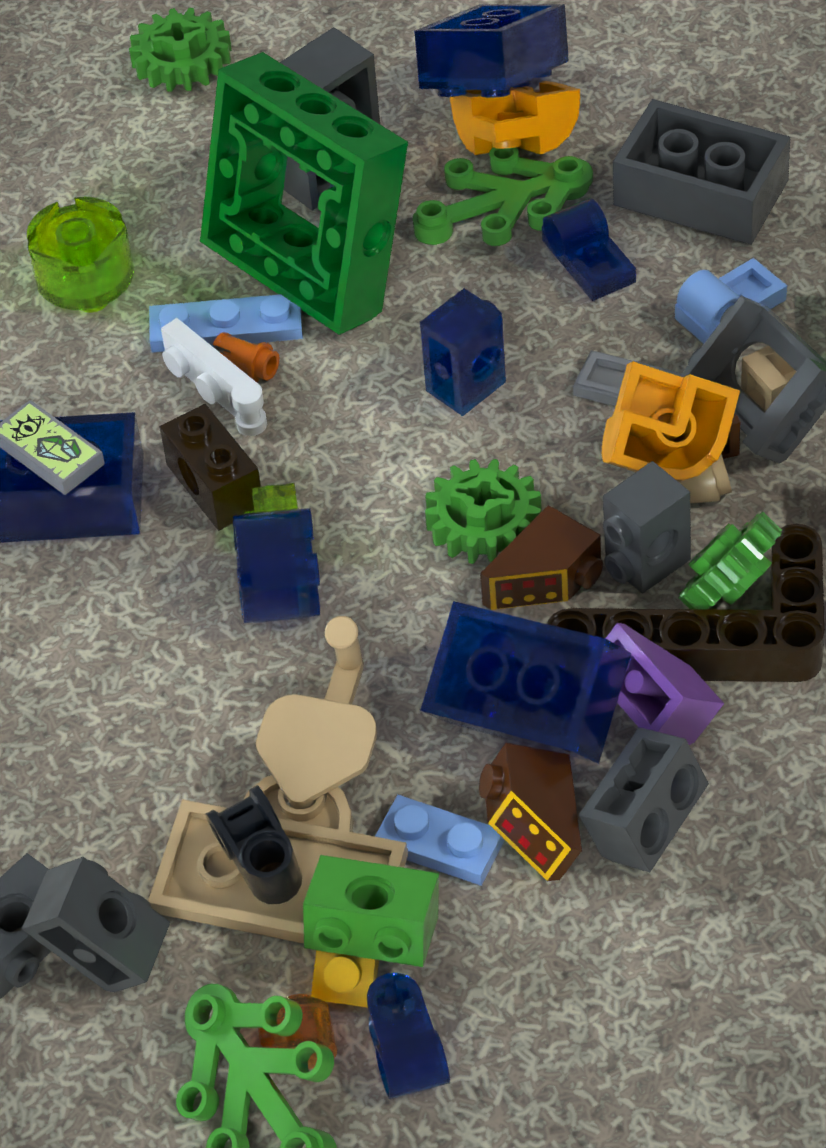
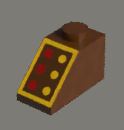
M548 505L480 573L483 606L490 610L565 602L569 601L582 587L589 589L596 583L603 569L601 535Z
M505 743L493 762L485 765L480 776L479 793L481 798L486 801L488 824L547 881L560 880L582 852L570 754Z

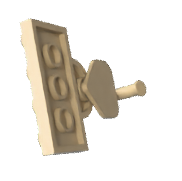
M337 616L332 618L325 628L326 641L334 648L337 658L325 699L297 694L278 698L267 708L256 739L257 752L272 775L263 778L255 786L258 785L267 797L282 829L291 842L302 874V885L298 893L289 901L281 904H266L259 901L253 895L234 861L230 860L223 851L207 821L205 814L209 811L215 810L220 813L227 808L182 799L148 899L152 909L160 915L304 944L303 903L320 855L405 867L408 857L406 842L353 832L354 821L351 809L344 792L338 787L362 774L367 769L377 738V727L371 713L360 706L352 705L363 672L364 662L358 640V627L351 618ZM249 791L245 795L244 799L249 797ZM270 863L262 868L261 872L276 870L282 863Z

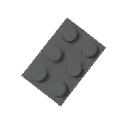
M335 27L280 62L380 124L374 54ZM288 157L284 191L313 211L318 207L320 194L330 187V183L312 171L304 172L299 168L300 164Z
M652 99L613 160V205L752 245L789 181L790 136Z

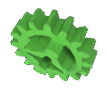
M173 8L169 10V15L166 18L154 14L152 15L153 24L140 23L138 25L139 34L130 36L131 48H129L132 68H136L139 80L148 78L149 86L152 88L157 87L161 83H166L167 92H172L176 85L183 84L186 91H191L193 82L199 81L205 86L209 85L208 75L218 76V69L222 68L225 64L231 63L230 51H232L229 31L225 30L222 19L212 22L211 12L208 11L200 16H195L194 8H188L185 14L182 15V13H178Z
M473 459L470 460V470L463 472L460 468L453 465L450 467V480L440 477L435 478V492H427L425 496L427 531H432L435 546L447 543L449 557L453 558L461 551L467 552L468 563L474 564L479 555L487 554V558L491 563L498 556V552L503 551L542 512L540 491H534V479L531 476L519 479L518 466L512 465L506 471L499 470L498 460L493 459L489 463L488 468H480L477 460Z
M763 511L755 515L749 523H745L740 530L733 524L730 525L728 523L690 561L688 565L697 574L687 582L686 587L679 593L680 596L678 598L689 609H708L710 606H714L720 598L730 605L733 604L772 564L763 554L775 544V540L781 535L782 529Z

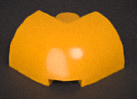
M509 81L449 92L453 120L458 135L466 149L471 153L480 155L489 153L492 148L507 149L517 147L541 155L558 148L570 136L579 117L580 89L556 82L543 81L539 82L540 90H534L528 86L511 87V82Z
M634 361L630 362L625 369L613 416L608 418L606 422L601 452L603 462L637 472L653 461L678 482L699 476L714 462L718 461L727 443L740 390L691 374L680 377Z

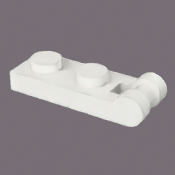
M175 318L161 328L165 348L162 356L168 369L176 377L185 375L195 383L199 394L209 404L218 402L235 416L237 430L241 434L256 436L262 433L267 427L266 413L262 409L264 400L261 386L178 318Z

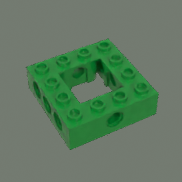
M264 52L218 69L200 242L277 294H281L299 306L302 311L338 335L372 320L383 309L408 141ZM288 157L300 164L299 168L304 172L312 171L334 185L320 194L318 209L321 211L319 228L282 205Z

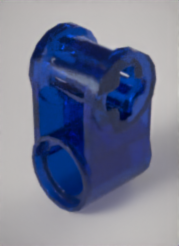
M386 973L376 978L369 986L367 992V1006L370 1014L368 1025L375 1048L380 1076L388 1098L391 1100L449 1084L450 1074L439 1034L433 1028L417 982L408 975L401 973ZM392 1009H397L398 1013H393Z

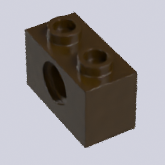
M206 404L159 426L168 468L218 531L264 508L258 467Z

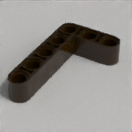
M790 524L781 528V535L775 540V544L771 548V610L562 609L554 613L546 625L548 666L554 674L561 678L597 680L585 665L616 623H622L690 665L704 681H808L820 672L823 663L825 623L821 537L815 529L803 524Z

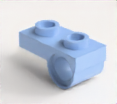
M755 258L750 259L719 279L709 270H700L692 274L681 286L677 295V304H675V319L704 344L720 324L723 313L730 306L734 305L741 295L772 309L786 300L787 285Z

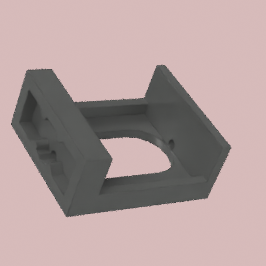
M742 295L734 305L730 306L723 313L720 324L704 345L692 354L688 366L680 375V377H685L691 374L740 390L734 414L738 416L741 422L740 429L747 435L742 442L755 455L777 463H782L788 459L826 410V360L769 307ZM756 343L769 345L797 371L766 412L741 389L735 375L736 363L741 353Z

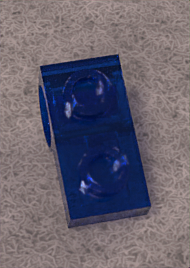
M585 199L543 218L542 241L592 301L636 283V267L609 237L607 220L601 207L594 199Z

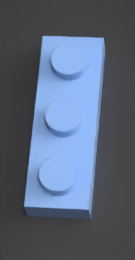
M281 294L149 306V333L152 353L165 351L161 328L175 318L182 321L212 347H218L213 345V342L222 332L229 333L233 337L251 343L303 339L301 308Z

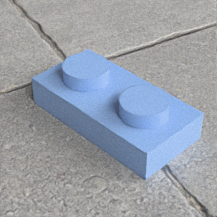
M398 794L375 837L406 842L408 848L407 861L482 886L505 841L488 824Z

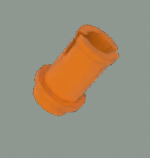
M226 332L220 333L213 342V345L229 350L230 352L223 351V353H220L256 382L260 379L268 381L277 372L280 361L279 353L274 351L269 343L261 342L256 345L233 337Z

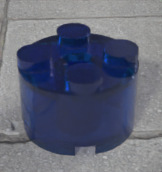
M296 508L232 516L234 548L237 558V579L243 622L263 623L320 616L318 593L320 577L317 553H313L311 540H313L311 509Z

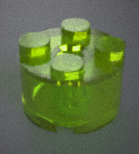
M75 197V204L59 208L58 202H55L43 208L33 217L27 228L28 251L37 290L44 299L61 308L93 313L104 309L108 303L118 298L127 290L134 276V264L127 228L117 207L99 198Z

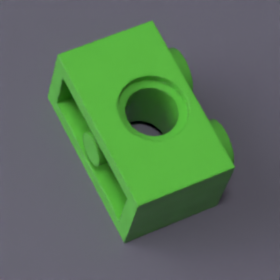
M320 855L303 903L304 948L423 967L438 920L439 873Z

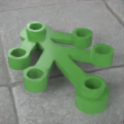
M517 147L507 149L492 148L489 152L492 172L498 175L514 173L531 177V179L521 181L475 172L473 163L465 158L452 159L444 166L446 185L454 190L471 189L486 193L448 206L437 200L421 203L412 218L414 235L424 244H441L452 236L453 223L500 208L498 213L490 214L482 219L481 230L482 239L486 244L501 246L511 240L512 228L526 206L529 226L537 231L550 230L557 225V214L565 201L579 199L588 192L589 186L593 182V169L588 162L574 156L561 157L553 163L519 157ZM546 193L544 198L536 199L528 204L532 197Z
M219 984L204 985L191 996L185 1010V1026L188 1034L196 1041L191 1081L185 1083L180 1088L176 1098L177 1109L183 1117L197 1121H207L215 1115L219 1106V1095L214 1086L220 1051L229 1063L222 1125L210 1134L206 1148H224L229 1138L232 1141V1148H250L246 1131L251 1097L282 1142L280 1148H302L304 1144L306 1148H337L335 1140L329 1133L302 1125L269 1076V1074L296 1075L308 1081L322 1082L330 1076L334 1067L332 1051L327 1046L312 1041H304L295 1049L250 1047L240 1033L242 1028H263L267 1032L284 1037L294 1034L299 1029L303 1018L302 1009L296 1001L282 996H272L264 1003H241L231 989ZM284 1007L285 1018L280 1025H278L277 1014L279 1010ZM213 1008V1014L211 1019L209 1020V1015ZM316 1052V1065L309 1071L308 1060ZM200 1092L202 1096L201 1104L194 1111V1100Z

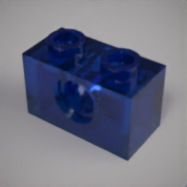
M463 288L420 321L426 391L461 416H464L506 383L502 313L493 303L488 300H482Z

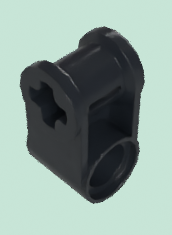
M258 785L249 789V797L220 813L211 810L205 814L223 851L230 860L234 861L253 895L259 901L266 904H281L289 901L298 893L302 885V874L293 847L282 829L270 802ZM270 863H282L276 870L261 872V869Z

